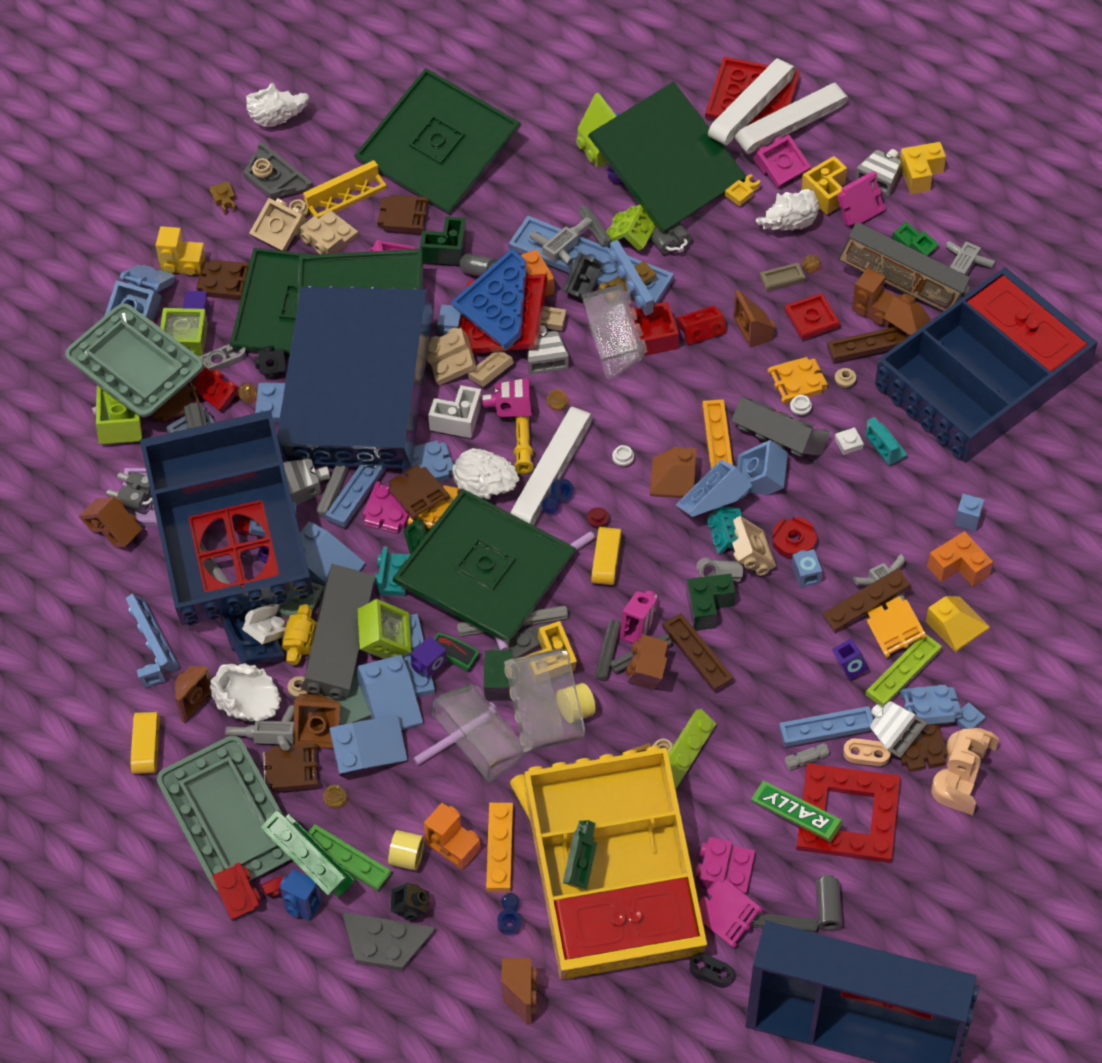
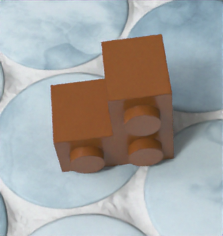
M867 267L855 283L852 311L888 328L891 322L884 319V316L893 297L897 295L884 290L886 276Z
M115 496L95 499L78 516L92 533L102 532L115 548L125 547L142 530L138 525L139 521L137 518L129 514L124 508V503Z
M644 634L638 640H634L631 650L634 656L629 661L626 669V674L629 675L627 682L654 690L663 677L667 661L665 653L668 641Z

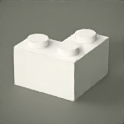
M460 385L455 402L434 398L429 412L430 430L472 438L482 406L481 389Z

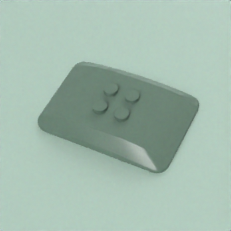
M119 304L72 343L65 352L68 361L121 404L141 417L153 414L203 369V362L200 357L129 304Z
M228 736L159 772L157 776L158 786L215 891L218 892L212 875L230 868L240 862L242 867H247L251 879L248 880L250 882L292 860L260 828L277 810L280 812L281 810L246 746L239 737Z

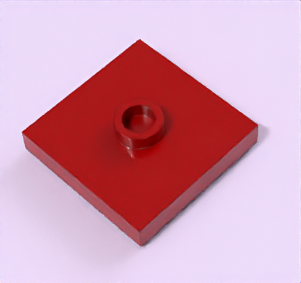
M823 293L784 305V311L801 340L840 328V322Z

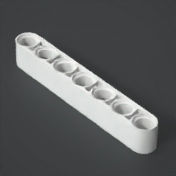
M778 58L775 59L712 123L708 136L728 145L735 138V135L742 128L746 127L790 82L795 73V66Z
M832 83L742 128L735 135V140L747 154H750L759 147L770 144L775 138L779 136L784 137L839 109L848 101V96L836 83Z
M573 406L570 407L515 503L511 514L532 525L535 524L592 421L593 415Z

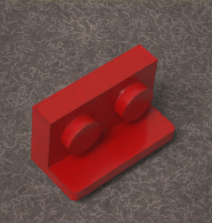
M715 305L676 317L677 325L684 331L688 345L726 333L724 314Z
M205 367L193 382V386H196L199 395L223 412L235 396L242 397V394L237 391L239 386L231 380L226 382L223 379L225 375L216 368L212 371Z
M238 862L234 866L212 875L214 884L231 920L259 907L258 902L261 899L257 889H252L248 880L251 879V876L246 866L242 867L240 862Z

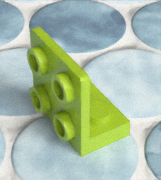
M637 205L635 207L631 206L624 212H618L613 217V223L606 230V233L611 238V242L625 237L637 250H641L646 245L656 225L642 206Z

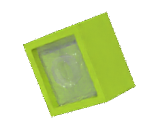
M163 308L160 328L197 356L203 355L208 328L205 309Z
M378 599L358 608L360 650L383 659L398 655L404 657L411 653L409 612Z

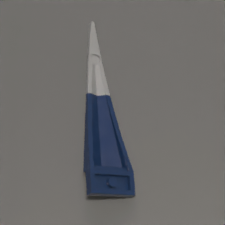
M201 541L200 550L206 552L208 550ZM213 559L204 562V567L211 576L223 583L230 584ZM251 609L245 610L238 615L228 614L220 617L231 649L236 652L241 664L251 665L283 660L285 655L277 639L261 644L242 630L246 622L245 617Z

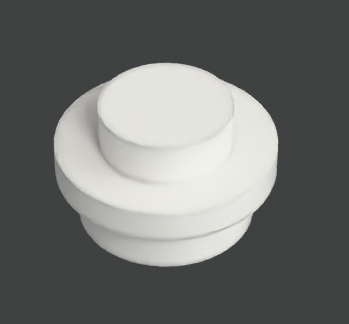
M805 395L795 396L790 403L791 411L797 415H806L812 408L811 401Z
M621 445L613 451L612 459L619 466H627L633 462L634 453L630 447Z

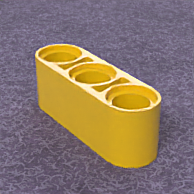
M599 527L591 583L614 586L621 529Z
M158 712L134 713L131 748L132 774L157 772L160 724Z

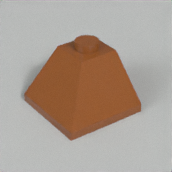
M736 290L733 318L749 348L772 341L773 332L776 330L774 321L769 319L766 312L740 290Z
M909 294L894 296L884 316V319L909 335H912L931 321L923 307L914 301L915 298Z
M673 447L652 458L650 496L683 498L694 487L696 448Z
M189 666L176 679L175 699L181 722L184 724L212 694L210 689L211 677L209 668L206 666Z
M299 694L294 700L293 745L316 743L318 747L333 748L329 729L330 727L340 725L341 703L323 695Z

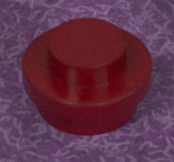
M595 507L588 512L587 521L594 528L604 527L609 521V514L604 508Z

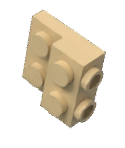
M268 198L249 234L281 251H286L294 235L298 237L300 234V227L306 223L307 218L303 216L304 212L296 207L290 209L287 207L288 204L278 198L276 201Z
M331 210L319 219L315 216L300 227L302 241L314 247L320 255L337 254L359 237L356 229Z
M451 328L448 330V334L429 339L427 360L432 365L435 382L439 386L477 369L469 337L462 328Z
M741 516L734 519L733 522L736 527L734 531L738 538L732 542L735 550V559L739 563H743L745 568L755 570L759 576L767 574L769 570L776 567L764 530Z

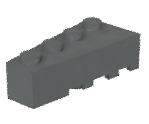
M740 397L732 418L733 422L739 424V429L747 432L752 430L756 432L755 436L764 440L770 438L781 448H785V446L791 448V453L798 456H803V454L822 456L831 431L813 428L814 424L807 421L804 422L798 419L794 421V416L781 411L776 413V409L751 398Z

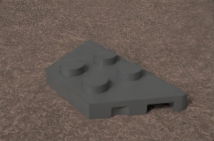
M262 141L258 143L256 154L252 155L250 164L246 166L243 172L244 178L270 199L313 188L311 180ZM261 158L267 159L273 167L272 173L263 178L255 176L252 170L254 162Z
M343 913L355 964L404 971L410 964L411 958L421 951L422 945L435 933V928L431 926Z

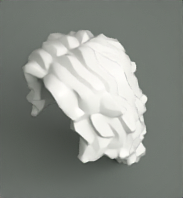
M270 83L267 89L259 90L246 96V110H248V114L255 123L264 127H274L278 124L286 123V120L302 112V109L309 102V95L307 93H300L293 96L289 91L280 92L276 89L274 83Z
M809 189L793 194L785 192L783 195L777 193L776 202L766 211V217L756 218V222L758 225H763V229L801 230L811 225L818 214L817 211L820 208V205H818L819 200H817L814 190L810 191Z
M472 448L463 452L452 467L454 481L458 488H463L480 498L490 499L493 494H504L509 492V490H514L516 487L515 483L520 479L517 476L516 467L511 465V462H508L504 457L494 455L493 452Z
M246 663L240 665L224 664L220 666L216 676L211 679V696L214 698L217 708L226 711L229 717L234 716L244 721L259 722L276 714L275 711L280 708L279 703L282 700L279 697L278 688L273 683L272 677L267 676L263 668L258 669L255 665L249 666Z

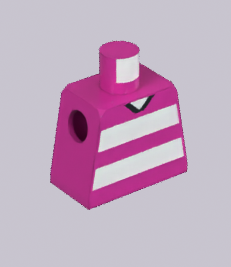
M529 378L495 384V394L483 395L484 408L496 407L497 416L499 417L532 416Z
M635 592L623 610L619 639L633 644L634 640H638L642 634L647 635L656 613L657 595L654 592ZM636 619L639 620L637 625L635 624Z

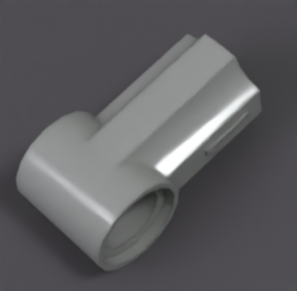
M706 557L700 559L696 565V570L701 577L731 573L733 581L741 582L743 567L742 563L738 561L712 560ZM713 565L711 573L703 574L705 566Z

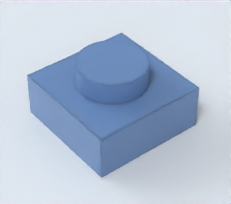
M159 663L149 664L137 670L138 677L144 688L166 681L165 673Z
M968 702L961 708L962 717L955 719L954 723L961 729L978 728L985 722L986 717Z

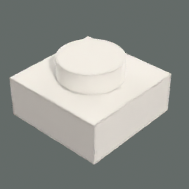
M855 428L835 434V441L843 455L863 449L864 443Z

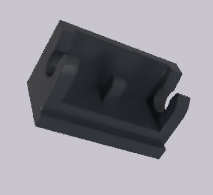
M578 252L563 291L588 302L604 263Z

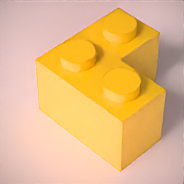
M941 142L901 148V171L910 194L930 191L932 175L944 173L946 155Z
M833 156L803 174L801 190H814L816 198L819 200L818 205H820V209L826 215L840 208L837 195L842 192L841 186L846 183L847 167Z
M160 226L155 245L160 270L169 273L200 275L202 264L206 258L204 243L183 241L181 228Z
M560 621L539 628L537 638L542 650L526 655L524 664L532 685L575 671L577 663Z

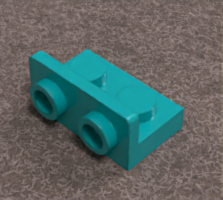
M875 417L867 420L865 436L889 466L906 458L907 453L885 425L879 423Z
M721 506L714 509L707 519L718 554H723L728 547L734 548L732 542L738 538L734 531L736 527L733 520L739 516L742 517L740 508Z
M383 546L382 554H378L377 567H380L379 573H375L374 585L378 586L379 595L406 597L407 589L394 583L393 577L410 554L388 553V547Z

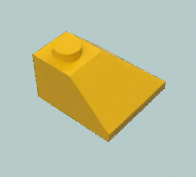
M945 596L928 608L926 623L955 653L990 629V626L961 597Z

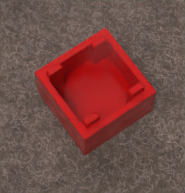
M668 302L653 304V313L645 315L643 310L638 307L627 309V326L637 357L678 349L679 332Z

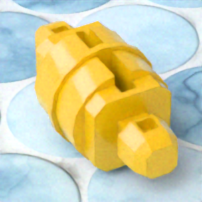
M307 604L301 605L296 615L289 616L286 628L284 629L282 648L287 651L286 661L290 665H297L302 655L309 654L316 622L311 618L312 609Z

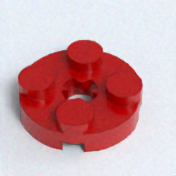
M793 517L792 520H786L785 518L779 521L773 529L772 546L781 555L792 558L793 554L799 551L813 550L816 546L817 535L813 525L806 519ZM795 535H798V540L796 541L791 540V538H789V536L794 537Z

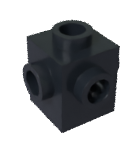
M273 345L264 346L261 351H258V357H254L256 370L260 369L261 374H266V377L278 376V372L286 371L283 348L275 349ZM272 359L274 362L270 364L266 361Z
M408 882L392 889L391 912L409 921L417 920L419 917L428 914L429 891L420 888L417 884Z

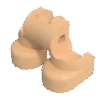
M981 728L962 729L951 734L946 745L948 768L942 769L933 778L931 788L933 798L943 806L973 815L976 801L971 796V792L980 766V758H984L987 748L996 751L999 738L992 732Z

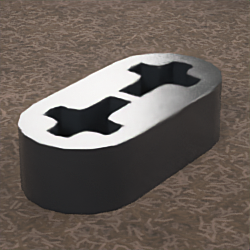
M696 953L690 958L689 970L696 978L720 988H726L733 982L734 972L727 963L704 953ZM704 962V967H701L700 970L696 968V964ZM723 971L727 973L723 979L718 978L719 974Z

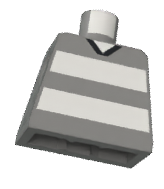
M890 149L887 154L880 150H875L857 167L855 181L870 172L876 171L878 188H881L882 194L889 197L900 174L901 160L898 159L899 153L894 149Z
M541 325L537 348L528 349L529 375L569 369L568 353L558 332H547L546 326Z
M309 458L283 462L292 501L297 502V505L320 495L319 482L330 479L327 466L315 470L312 460Z
M891 701L887 702L884 707L878 704L871 711L875 719L871 723L870 728L884 747L900 758L927 724L925 720Z

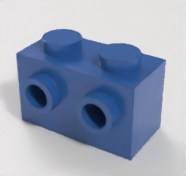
M292 869L289 876L286 875L280 884L285 910L295 918L299 916L310 922L322 903L319 886L309 876Z

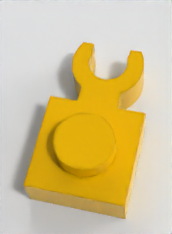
M749 174L746 176L745 182L738 180L727 188L725 196L740 207L753 196L754 191L760 188L761 181L757 180L755 183H752L753 175Z

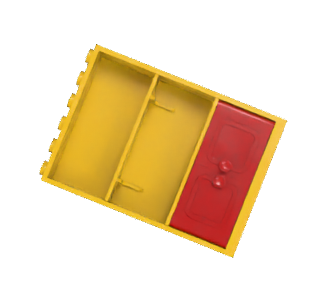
M653 746L647 748L644 752L637 753L636 750H629L623 752V755L613 757V754H606L600 756L597 760L590 761L589 758H582L576 760V763L566 765V762H559L553 764L550 768L543 769L542 766L529 768L524 773V789L560 980L692 957L696 953H704L707 942L667 748ZM580 820H589L596 823L593 837L597 846L586 890H579L563 883L573 834Z

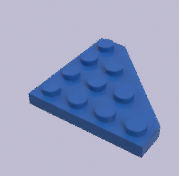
M513 249L509 250L451 301L454 309L505 350L521 337L527 272L526 260Z

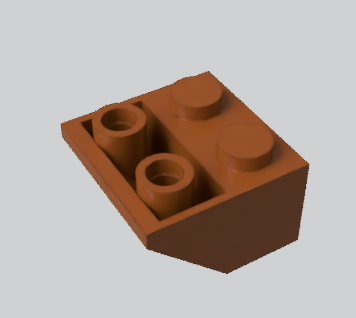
M502 958L501 984L503 1002L526 1024H532V1015H537V967H532V958Z

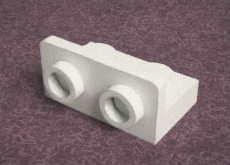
M270 604L249 611L245 617L246 622L242 630L261 644L282 638L286 623L282 618L275 616L279 605Z

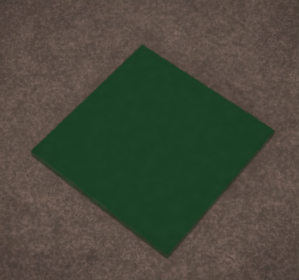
M425 68L356 152L354 157L362 164L374 160L378 165L379 174L418 197H427L429 204L450 216L519 130L521 123Z
M674 81L588 135L662 233L723 194L736 181H743L746 178V174L723 144L708 136L709 126Z
M253 248L230 341V347L233 350L245 348L246 351L258 352L264 346L273 345L275 349L283 348L284 356H290L297 313L299 256L312 254Z
M423 249L299 256L297 308L301 287L420 288L423 290Z
M462 488L394 575L393 582L509 644L574 556L577 548Z

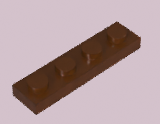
M896 326L828 341L827 349L833 363L890 351L910 335Z
M898 567L823 612V618L836 634L866 616L869 611L886 604L911 589V584Z
M682 613L663 623V630L669 635L714 693L733 682L734 677Z

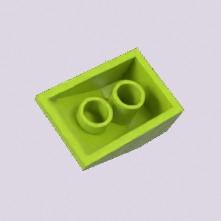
M599 93L594 94L577 129L576 138L578 147L584 150L588 160L593 162L597 168L609 163L588 135L616 117Z
M97 385L96 429L99 444L140 441L142 439V417L128 409Z

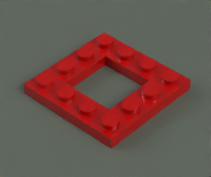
M807 763L802 800L825 811L827 791L874 797L870 835L838 830L832 841L829 842L799 827L796 850L891 863L900 776Z

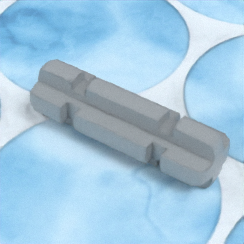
M822 743L817 745V748L811 747L796 753V756L792 754L785 757L786 767L788 770L797 768V765L803 766L816 761L818 757L820 759L829 755L827 745Z

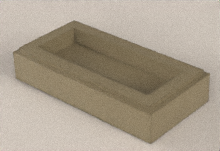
M799 263L759 273V278L766 292L804 283L806 279Z

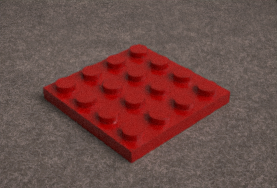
M723 57L705 112V118L716 120L769 65ZM795 70L790 82L748 125L792 103L800 71Z
M546 274L526 275L521 337L507 350L503 349L462 315L459 328H462L468 335L473 353L537 348L548 282ZM475 280L468 281L467 287L470 286Z

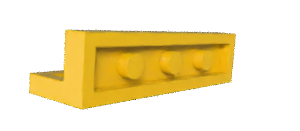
M373 160L304 192V202L308 205L310 214L319 219L329 210L337 213L387 189V185L379 176L378 165ZM375 180L379 184L376 187H368V184ZM359 190L361 194L355 196L350 195V192ZM336 198L344 199L339 204L332 203ZM319 206L326 207V209L320 213H317L315 211V208Z

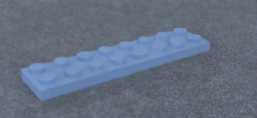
M530 216L526 217L508 243L510 250L513 249L520 254L537 249L547 265L570 273L578 252L593 257L604 263L596 281L597 285L609 282L619 276L615 263H611L608 256L610 248L602 247L600 244L580 236L578 237V243L567 252L573 258L570 265H567L561 258L555 263L542 254L543 245L532 240L529 236L535 231L550 240L562 229ZM628 256L633 266H636L639 263L643 262L641 260ZM648 264L657 274V278L645 286L654 299V304H658L673 281L674 274ZM633 293L627 296L635 300Z

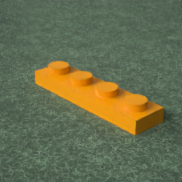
M724 399L703 401L702 408L710 469L721 459L733 465Z
M489 803L486 892H510L513 803Z

